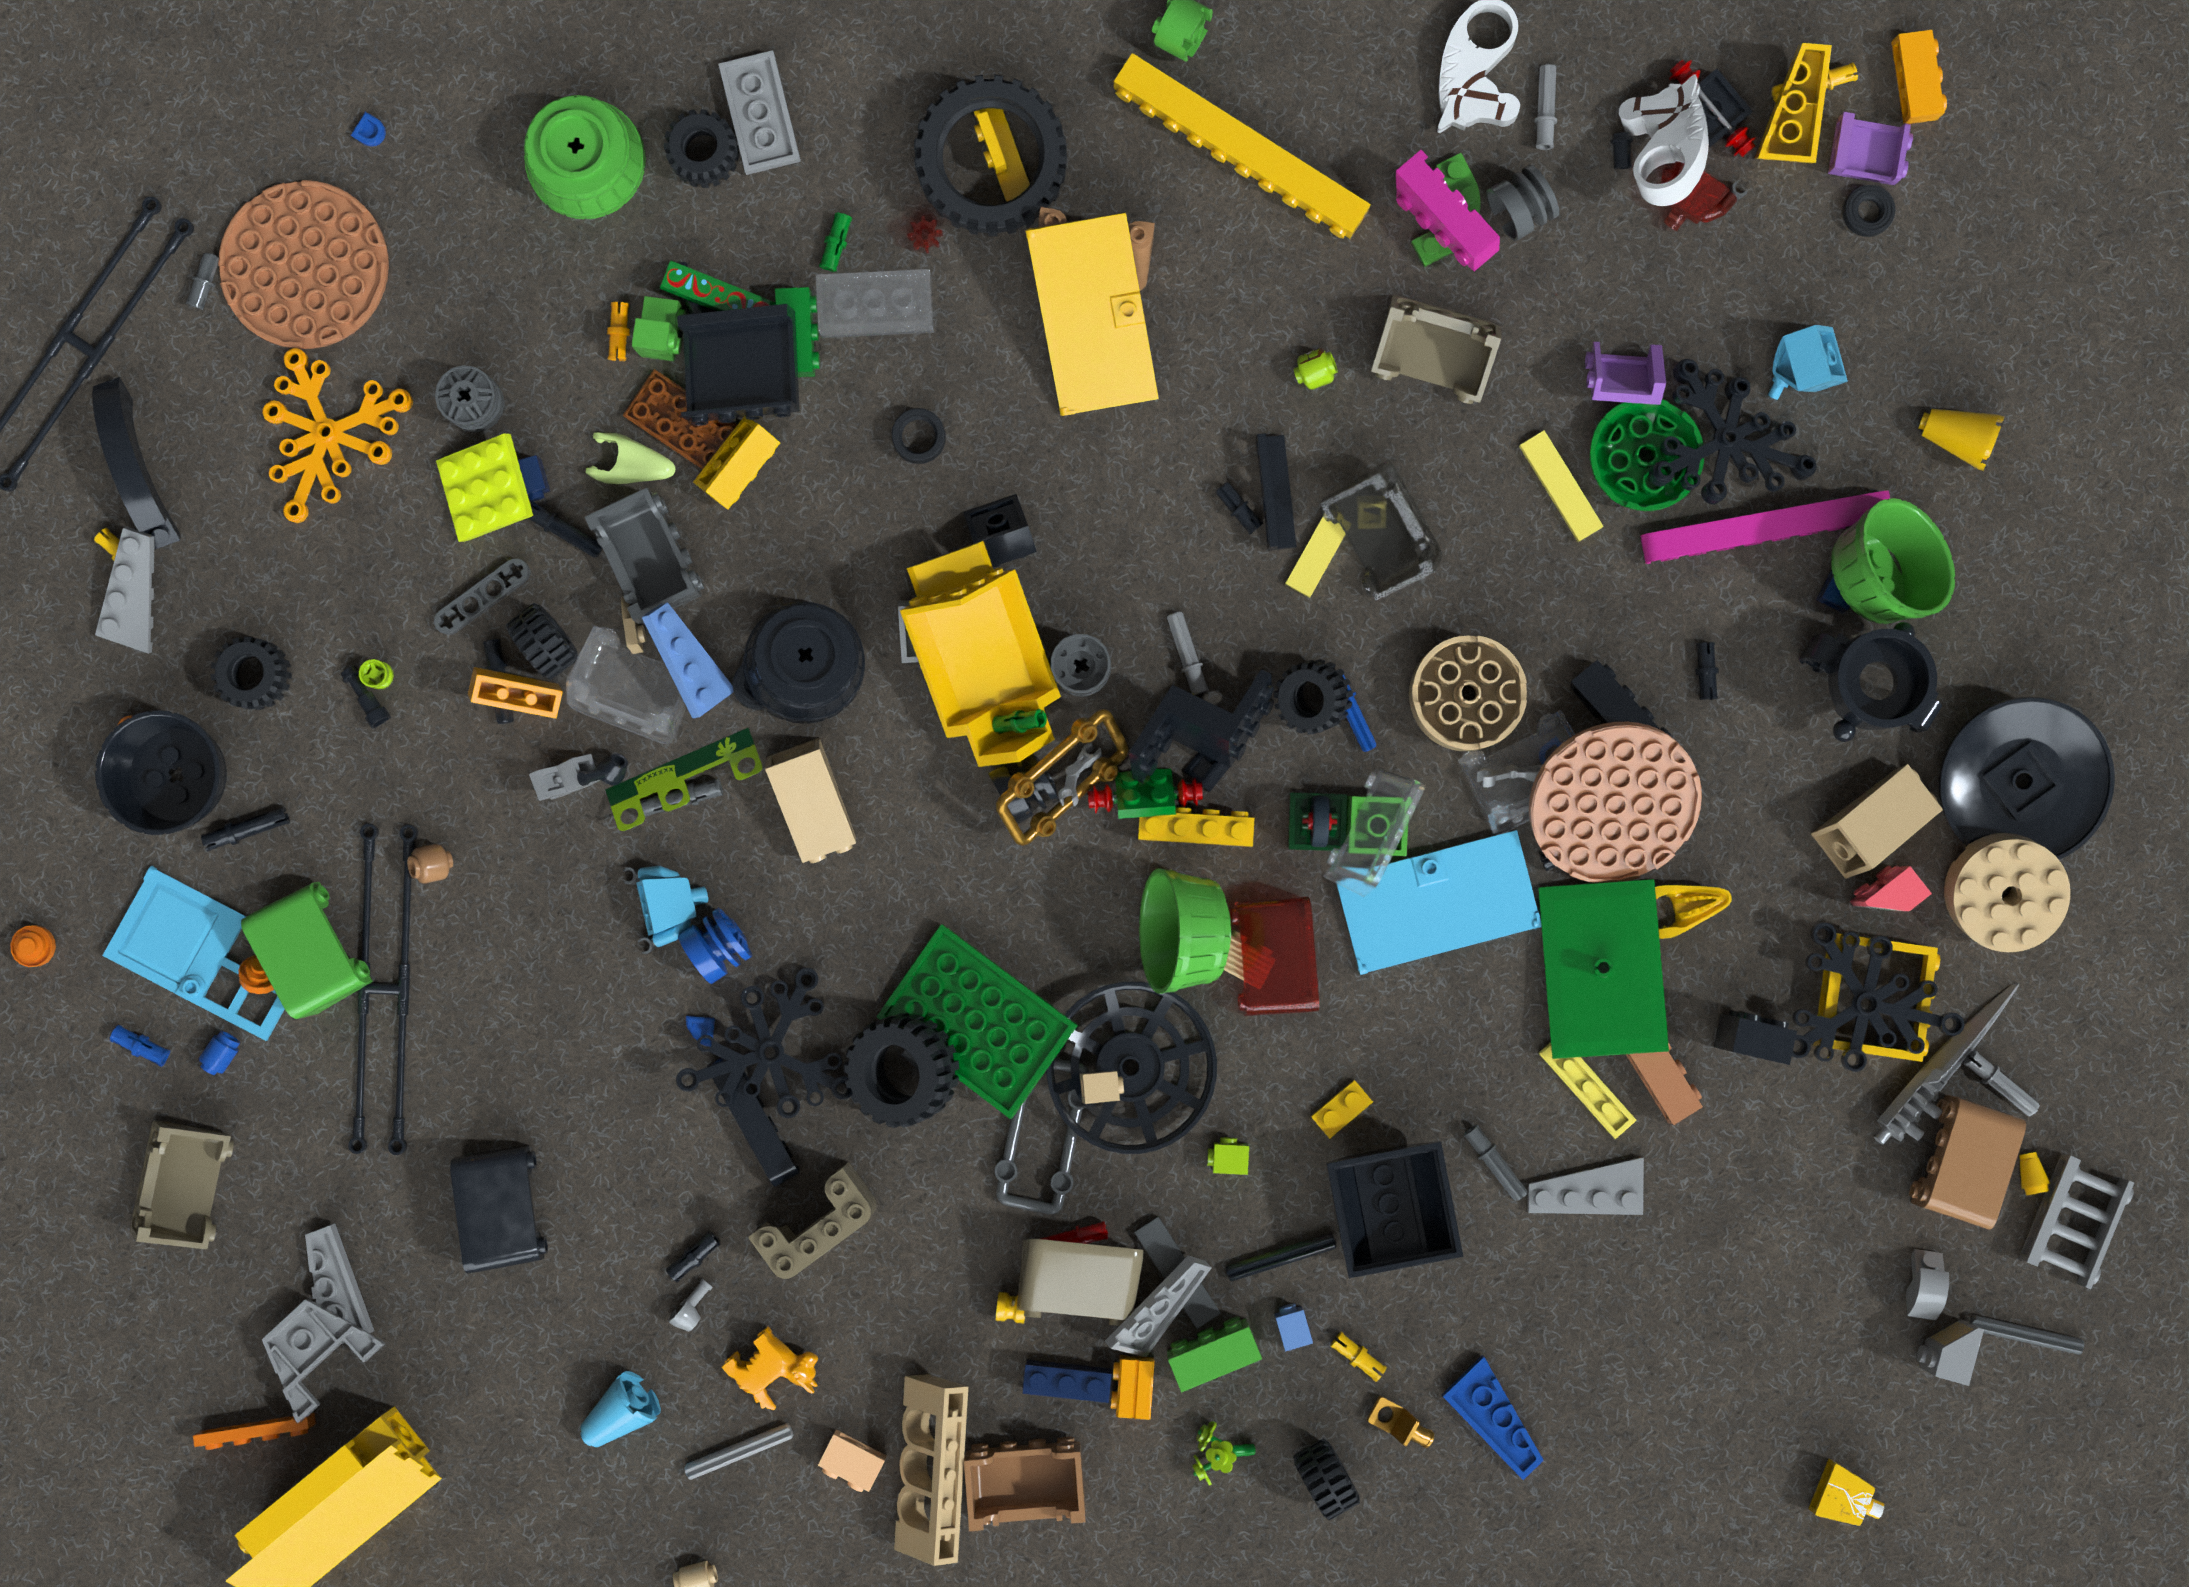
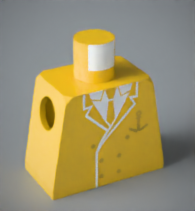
M1828 1459L1808 1509L1819 1517L1860 1526L1865 1514L1879 1519L1884 1510V1503L1872 1498L1875 1488L1834 1460Z

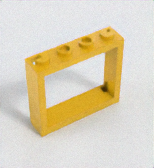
M1837 933L1834 942L1838 946L1839 950L1842 952V946L1840 944V937L1842 934ZM1851 935L1846 937V944L1854 943V938ZM1859 936V946L1867 947V943L1871 938ZM1891 941L1894 951L1923 955L1920 982L1923 980L1934 982L1935 971L1940 966V955L1937 954L1938 948ZM1876 942L1874 948L1882 949L1881 943ZM1826 952V957H1825V958L1831 959V958L1829 957V955L1827 954V952ZM1823 971L1817 1016L1831 1018L1836 1015L1841 975L1839 973ZM1926 984L1923 987L1925 994H1929L1932 990L1930 984ZM1935 996L1918 1002L1916 1010L1932 1013L1930 1011L1931 999H1934ZM1914 1022V1032L1925 1043L1924 1050L1919 1054L1909 1053L1906 1050L1865 1044L1862 1046V1051L1866 1054L1923 1062V1056L1927 1055L1929 1049V1041L1926 1039L1927 1028H1930L1931 1025ZM1821 1039L1814 1042V1046L1819 1045L1821 1043ZM1834 1040L1833 1049L1846 1050L1850 1046V1042ZM1913 1040L1911 1049L1916 1050L1919 1047V1043L1917 1040Z

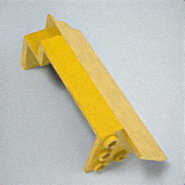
M984 541L907 568L917 597L909 600L910 605L900 610L946 737L967 735L978 767L1020 762L1055 740L1048 719L1044 727L1027 729L1023 733L1012 731L998 734L992 726L995 716L1009 715L1016 710L1028 712L1041 709V711H1044V707L1061 697L1016 570L1003 571L1002 567L993 569Z
M395 1406L341 1447L234 1535L238 1539L237 1543L244 1553L250 1554L253 1559L228 1578L226 1582L235 1587H311L442 1479L424 1457L430 1450Z

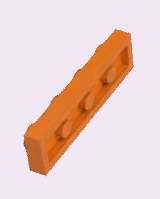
M310 1413L300 1423H297L293 1416L202 1430L193 1435L194 1447L205 1446V1450L223 1447L224 1442L233 1441L234 1445L250 1443L251 1438L261 1436L262 1441L279 1438L280 1433L290 1432V1436L303 1435L308 1433V1429L316 1424L315 1414Z

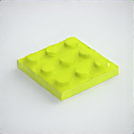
M501 434L436 460L459 542L477 538L533 516L511 434Z

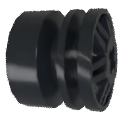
M1031 754L1027 757L1030 764L1025 767L1021 761L1015 762L1018 770L1015 773H1012L1005 764L989 772L988 775L1000 796L1008 789V782L1014 774H1026L1040 759ZM1045 771L1033 782L1034 792L1030 797H1016L1008 804V808L1017 824L1034 816L1030 805L1032 801L1035 800L1043 810L1047 808L1041 797L1046 793L1053 804L1060 801L1057 796L1055 783L1048 771Z

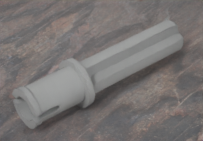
M1545 64L1539 68L1538 115L1534 123L1537 124L1536 148L1540 150L1554 148V125L1557 123V118H1555L1557 68L1551 64Z
M1182 612L1172 613L1167 616V620L1183 666L1181 672H1185L1191 694L1198 695L1207 692L1209 689L1201 670L1203 664L1199 663Z
M1976 1050L1972 1051L1969 1055L1977 1061V1064L1968 1057L1965 1059L1963 1064L1981 1077L1983 1084L1992 1086L2024 1114L2032 1116L2038 1111L2039 1103L2000 1071L1998 1065L1993 1066Z

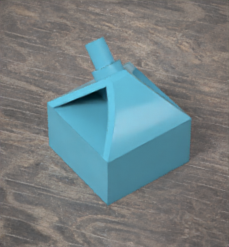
M1814 325L1782 337L1773 362L1772 371L1774 377L1772 381L1774 383L1768 396L1778 400L1784 387L1788 388L1789 385L1797 391L1817 392L1848 382L1833 327Z

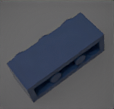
M1026 1359L1022 1394L1109 1403L1112 1369Z

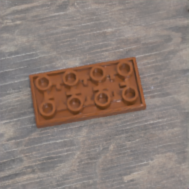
M654 369L623 416L703 470L736 428L737 424L734 422L721 423L718 420L708 421V424L704 426L692 425L681 416V412H687L686 390Z

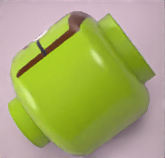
M1322 348L1300 355L1297 359L1298 367L1294 368V374L1298 383H1304L1310 390L1331 383L1334 380V374L1338 373L1331 352L1326 353Z

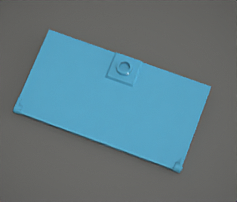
M1517 830L1335 877L1360 975L1542 927Z

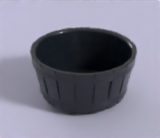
M794 602L772 610L756 624L745 644L743 673H745L746 684L750 692L753 693L752 696L764 709L766 708L769 713L782 720L786 719V721L801 724L807 722L809 724L834 717L854 700L857 691L860 690L863 683L865 655L857 631L843 615L822 604ZM808 647L813 650L811 652L813 660L811 662L805 660L803 663L798 660L800 658L798 650L800 648L806 650Z
M163 710L142 712L124 720L107 736L96 761L97 771H95L97 789H99L98 793L105 808L109 810L108 812L114 819L121 824H125V827L139 833L163 835L187 829L212 812L223 796L227 780V767L221 749L207 731L193 720L181 714ZM180 767L182 769L181 775L184 777L183 780L171 782L172 776L169 774V771L171 769L177 770Z

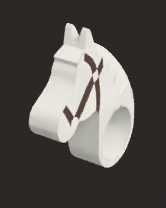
M1479 0L1460 16L1453 27L1445 46L1440 68L1438 96L1442 118L1438 125V133L1445 131L1451 126L1464 131L1466 127L1472 126L1475 123H1489L1505 127L1515 122L1520 109L1519 100L1512 94L1499 93L1496 85L1486 78V75L1510 52L1517 36L1518 20L1515 12L1507 3L1501 0ZM1484 12H1492L1503 17L1510 28V37L1507 42L1495 49L1475 48L1477 45L1471 40L1468 41L1469 36L1467 32V25L1474 16Z
M1696 75L1691 76L1682 85L1669 84L1668 88H1665L1656 95L1630 98L1623 102L1619 108V116L1625 132H1629L1632 136L1647 133L1651 137V140L1636 158L1633 167L1634 177L1640 194L1650 204L1667 206L1683 200L1696 186L1705 169L1709 145L1708 129L1702 103L1698 97L1700 86L1697 83ZM1676 161L1685 164L1681 173L1669 182L1652 184L1646 181L1648 175L1655 168L1663 164L1675 163Z

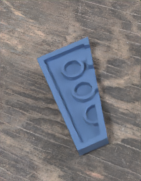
M668 602L658 605L642 616L692 718L701 717L734 692L732 684Z

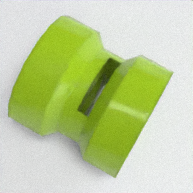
M371 659L365 661L360 666L359 678L368 687L384 689L393 681V670L385 662Z

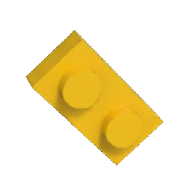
M1353 1080L1311 1117L1330 1139L1372 1104L1373 1101L1359 1084Z

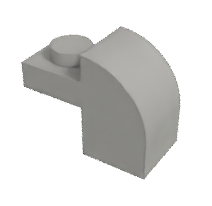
M591 754L571 758L557 766L537 770L529 774L539 801L549 798L551 800L601 781L597 780L582 786L577 780L579 772L597 769Z
M1914 1249L1911 1256L1913 1280L1906 1291L1907 1315L1937 1320L1944 1309L1949 1290V1272L1944 1271L1943 1253Z

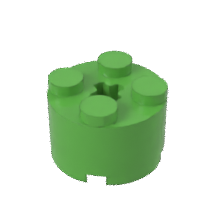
M1168 0L1166 4L1167 10L1163 18L1159 16L1152 28V32L1156 34L1154 43L1155 46L1187 62V55L1193 57L1208 31L1204 28L1206 20L1211 22L1213 11L1195 0Z

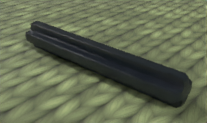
M1329 1233L1228 1265L1226 1272L1230 1281L1239 1280L1336 1248L1334 1236Z

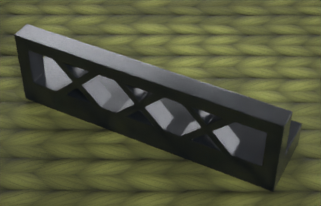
M1266 433L1257 434L1256 448L1268 551L1296 548L1284 435L1266 437Z

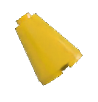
M1932 409L1930 414L1924 412L1918 429L1924 430L1922 436L1973 467L1984 471L1986 464L1981 463L1982 458L1987 460L1990 457L2001 426L1996 425V422L2002 423L2004 416Z

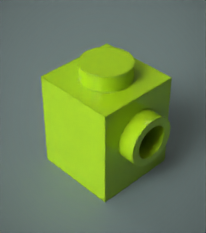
M1220 1137V1142H1214L1213 1149L1208 1148L1207 1166H1213V1173L1248 1175V1144L1237 1143V1138Z

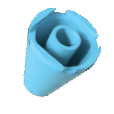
M625 1371L615 1379L580 1426L581 1438L587 1445L600 1447L650 1424L658 1418L656 1416L661 1411L659 1400L652 1389L647 1393L639 1384V1382L644 1380L633 1372Z

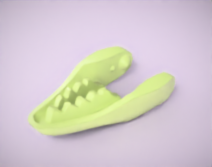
M608 432L593 434V438L598 443L607 441L608 443L612 442L618 445L617 461L610 471L598 470L595 466L586 468L585 473L598 481L607 484H628L666 479L675 473V465L672 461L629 437Z

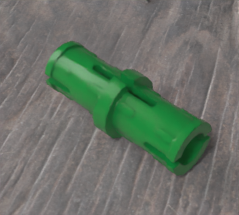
M835 212L829 236L825 237L826 247L819 264L821 269L831 272H837L842 250L846 249L847 246L845 240L853 219L851 216Z
M1041 709L1028 712L1016 710L1009 715L995 716L992 726L998 734L1012 731L1023 733L1027 729L1044 727L1047 723V716Z

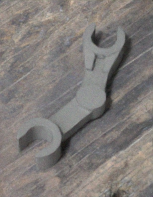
M1092 742L1087 743L1080 752L1077 761L1066 768L1065 787L1058 793L1062 806H1064V799L1067 796H1072L1073 806L1078 804L1079 798L1076 791V783L1079 774L1102 757L1101 748L1094 754H1089L1094 749Z
M1509 765L1504 769L1496 771L1486 768L1477 771V782L1483 781V787H1492L1495 785V781L1506 778L1522 777L1534 782L1543 765L1526 768Z

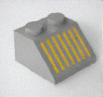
M1961 1319L1926 1339L1925 1344L1921 1345L1918 1349L1917 1361L1920 1362L1918 1367L1936 1377L1969 1386L1984 1329Z

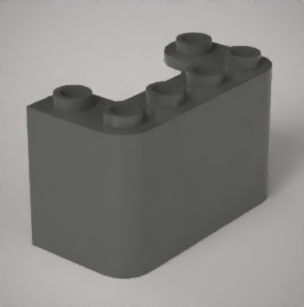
M648 488L585 516L590 530H594L598 538L597 541L605 552L625 595L623 596L625 601L631 604L627 609L632 620L640 625L644 623L642 616L658 605L668 602L672 609H675L701 597L702 593L700 590L705 589L699 574L689 567V564L693 563L686 548L681 549L677 542V539L681 538L675 523L669 524L665 516L669 512L665 501L657 492L653 493Z

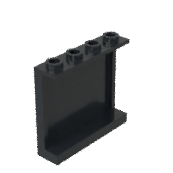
M788 304L677 316V327L684 334L687 412H681V416L692 425L704 426L708 424V421L718 420L721 423H732L736 421V418L746 417L748 420L763 419V415L773 414L775 417H788L791 415V412L800 411L795 311Z

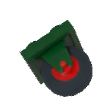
M1289 793L1288 850L1346 851L1347 794Z

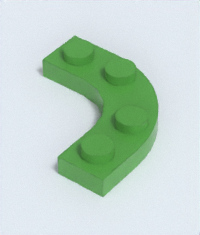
M1462 153L1436 165L1435 169L1438 167L1445 175L1444 180L1448 188L1452 192L1457 189L1464 196L1468 204V210L1475 209L1480 214L1479 189ZM1431 231L1411 242L1424 267L1453 253L1448 247H1442Z

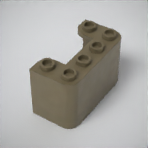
M849 1162L839 1168L825 1184V1193L834 1206L828 1213L798 1235L793 1232L788 1224L783 1227H776L767 1221L748 1237L777 1277L789 1279L866 1224L875 1212L876 1200Z

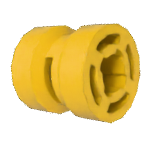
M999 1292L996 1321L1012 1319L1015 1323L1024 1324V1311L1017 1310L1018 1295L1010 1296L1007 1292Z

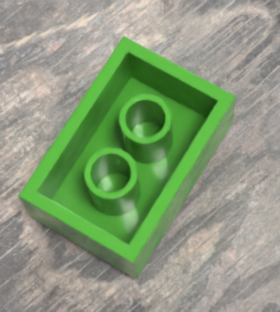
M1239 1316L1231 1318L1223 1323L1225 1327L1214 1331L1213 1327L1198 1332V1338L1187 1342V1339L1184 1338L1170 1345L1172 1349L1167 1350L1168 1361L1181 1393L1262 1360L1246 1318L1240 1320Z

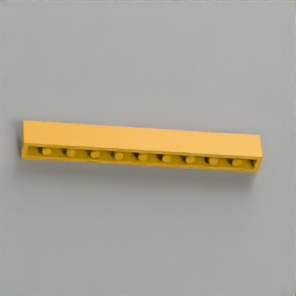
M1132 53L1115 78V94L1127 103L1132 100L1140 105L1139 109L1145 115L1151 118L1156 115L1164 120L1163 125L1174 133H1177L1178 130L1188 136L1187 140L1192 145L1201 148L1202 145L1211 150V156L1217 161L1225 163L1227 160L1235 166L1234 170L1245 178L1252 176L1258 180V185L1266 192L1272 193L1274 190L1282 195V201L1292 208L1299 206L1307 211L1305 215L1313 222L1320 223L1322 221L1330 226V232L1342 239L1346 236L1351 239L1369 211L1371 204Z

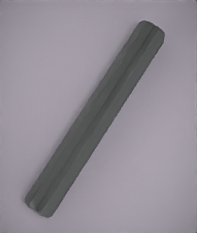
M1972 1315L1970 1323L1984 1329L1983 1333L2078 1355L2083 1353L2084 1341L2080 1338L1978 1315Z

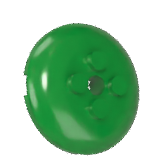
M1663 399L1660 405L1624 402L1613 408L1596 427L1590 444V465L1599 487L1616 503L1637 511L1661 510L1682 500L1690 492L1685 490L1680 483L1681 477L1685 475L1686 468L1676 472L1673 480L1665 486L1654 485L1649 479V470L1659 461L1670 463L1680 458L1675 455H1665L1661 451V442L1669 436L1676 437L1681 445L1693 449L1703 446V440L1695 422L1685 411L1682 412ZM1667 442L1668 448L1673 450V445ZM1641 449L1650 452L1651 461L1649 463L1642 461L1638 457ZM1704 458L1700 461L1698 470L1699 476L1701 475L1703 469ZM1661 468L1662 474L1667 476V472ZM1687 477V481L1694 485L1693 479Z

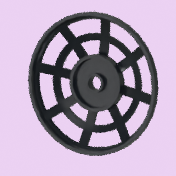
M1145 982L1108 984L1089 992L1077 1000L1065 1012L1064 1015L1071 1019L1083 1006L1103 995L1105 996L1108 1012L1092 1020L1082 1033L1074 1030L1069 1037V1040L1075 1043L1071 1057V1079L1058 1083L1055 1082L1053 1060L1046 1070L1048 1090L1053 1104L1063 1121L1078 1136L1090 1144L1106 1151L1120 1154H1142L1157 1151L1185 1136L1199 1122L1207 1110L1217 1079V1057L1214 1042L1208 1027L1199 1013L1176 993L1158 994L1153 991L1149 983ZM1140 990L1159 995L1162 999L1154 1012L1138 1007L1119 1008L1116 991ZM1172 1003L1178 1006L1191 1019L1200 1034L1201 1041L1185 1045L1177 1029L1164 1018ZM1122 1016H1139L1147 1018L1149 1021L1141 1034L1126 1033ZM1111 1020L1114 1037L1110 1038L1104 1045L1089 1038L1097 1027ZM1159 1025L1171 1036L1176 1048L1160 1051L1159 1047L1151 1040ZM1083 1048L1097 1055L1096 1071L1093 1072L1114 1070L1117 1071L1118 1076H1122L1124 1093L1119 1094L1120 1100L1134 1102L1138 1118L1112 1116L1111 1113L1117 1101L1104 1102L1101 1109L1094 1103H1082L1096 1116L1089 1132L1083 1129L1070 1116L1062 1104L1059 1094L1075 1090L1082 1102L1079 1060ZM1205 1052L1207 1076L1203 1093L1199 1099L1185 1091L1189 1078V1056ZM1180 1058V1076L1178 1084L1175 1086L1163 1079L1165 1062ZM1127 1059H1134L1137 1062L1138 1069L1133 1075H1126L1123 1072L1122 1065ZM1157 1089L1171 1096L1161 1108L1149 1114L1145 1098L1149 1097ZM1179 1101L1194 1109L1190 1117L1179 1128L1157 1140L1153 1122L1167 1115ZM1106 1123L1120 1127L1141 1126L1146 1143L1122 1145L1105 1141L1099 1137Z

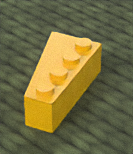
M1810 43L1798 45L1755 159L1816 163L1832 45Z

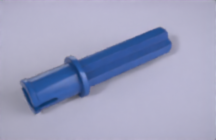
M1353 692V696L1348 698V701L1352 702V706L1350 709L1345 710L1348 712L1346 718L1362 751L1367 752L1376 747V742L1354 698L1356 692Z

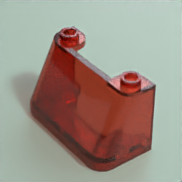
M1303 896L1234 902L1235 908L1230 909L1231 924L1237 925V929L1240 931L1244 978L1242 994L1237 995L1239 1011H1243L1244 1016L1319 1011V990L1310 898Z

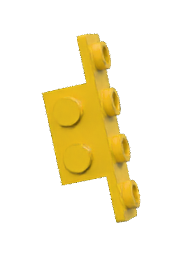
M996 108L973 111L978 123L974 125L978 141H984L987 151L983 152L988 168L994 167L1005 201L1008 202L1023 193L1030 183L1004 111Z

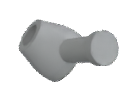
M703 1278L689 1297L680 1303L682 1308L677 1313L675 1309L668 1318V1322L673 1326L691 1331L699 1322L701 1317L695 1306L713 1288Z

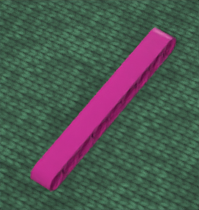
M1880 491L1643 534L1640 537L1645 564H1650L1652 561L1678 559L1680 556L1706 554V552L1713 550L1734 549V547L1741 545L1745 547L1762 544V542L1769 540L1773 542L1790 539V537L1796 535L1801 537L1818 534V532L1824 530L1829 532L1846 529L1845 527L1852 526L1875 504L1882 500L1890 499L1889 491Z

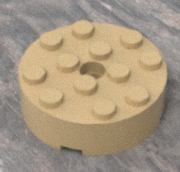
M1457 636L1440 643L1420 660L1410 681L1409 702L1416 723L1432 741L1451 750L1476 751L1500 742L1516 728L1526 708L1527 682L1524 671L1516 657L1500 643L1483 636ZM1464 686H1471L1475 690L1476 695L1473 701L1463 698L1462 689Z
M2012 833L1991 834L1970 843L1965 847L1966 850L1957 860L1952 862L1944 886L1946 907L1953 922L1978 944L1999 952L2024 951L2047 940L2063 922L2070 903V883L2067 873L2058 858L2035 841ZM2007 887H2011L2012 890H2010L2009 894L2002 898L2003 891Z

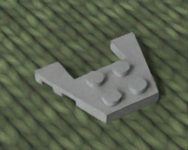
M305 1299L262 1339L274 1371L279 1375L284 1388V1395L286 1400L290 1402L294 1412L292 1414L297 1423L302 1422L320 1405L319 1401L301 1381L336 1348L345 1342L362 1362H366L385 1345L383 1340L310 1299Z

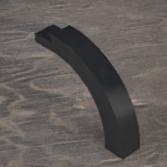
M120 377L93 386V411L102 450L118 492L139 533L143 531L155 536L154 550L180 541V533L162 503L145 465L135 432L131 395Z

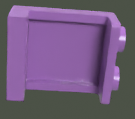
M1843 112L1836 122L1828 174L1895 185L1902 178H1905L1908 170V161H1905L1906 151L1910 150L1913 141V134L1910 133L1911 124L1904 123L1901 127L1867 122L1854 119V113Z
M1593 342L1591 352H1587L1585 357V369H1589L1586 386L1591 388L1592 400L1661 404L1666 386L1662 345H1650L1647 357L1601 354L1600 342Z

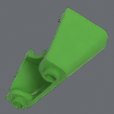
M320 882L311 883L251 913L241 920L242 930L286 1012L294 1019L319 1014L373 982L369 975L370 970L364 961L348 958L323 909L328 907L330 896Z

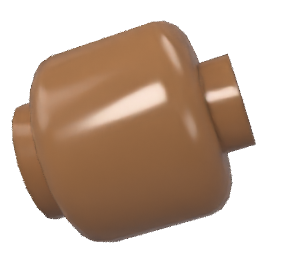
M431 844L415 848L411 856L408 857L407 865L411 877L417 879L422 884L447 878L449 868L453 867V859L451 853L445 851L441 845Z

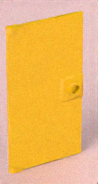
M1126 212L1025 230L1060 415L1065 416L1159 399Z

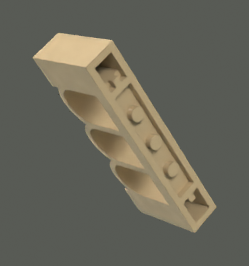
M932 1375L905 1376L903 1405L908 1407L903 1414L902 1432L908 1445L904 1448L900 1458V1474L905 1486L898 1495L897 1513L899 1521H896L894 1550L933 1566L958 1563L968 1386ZM930 1414L936 1416L935 1440L929 1429ZM928 1455L934 1457L932 1480L927 1471L926 1461ZM925 1496L931 1498L930 1521L924 1510Z

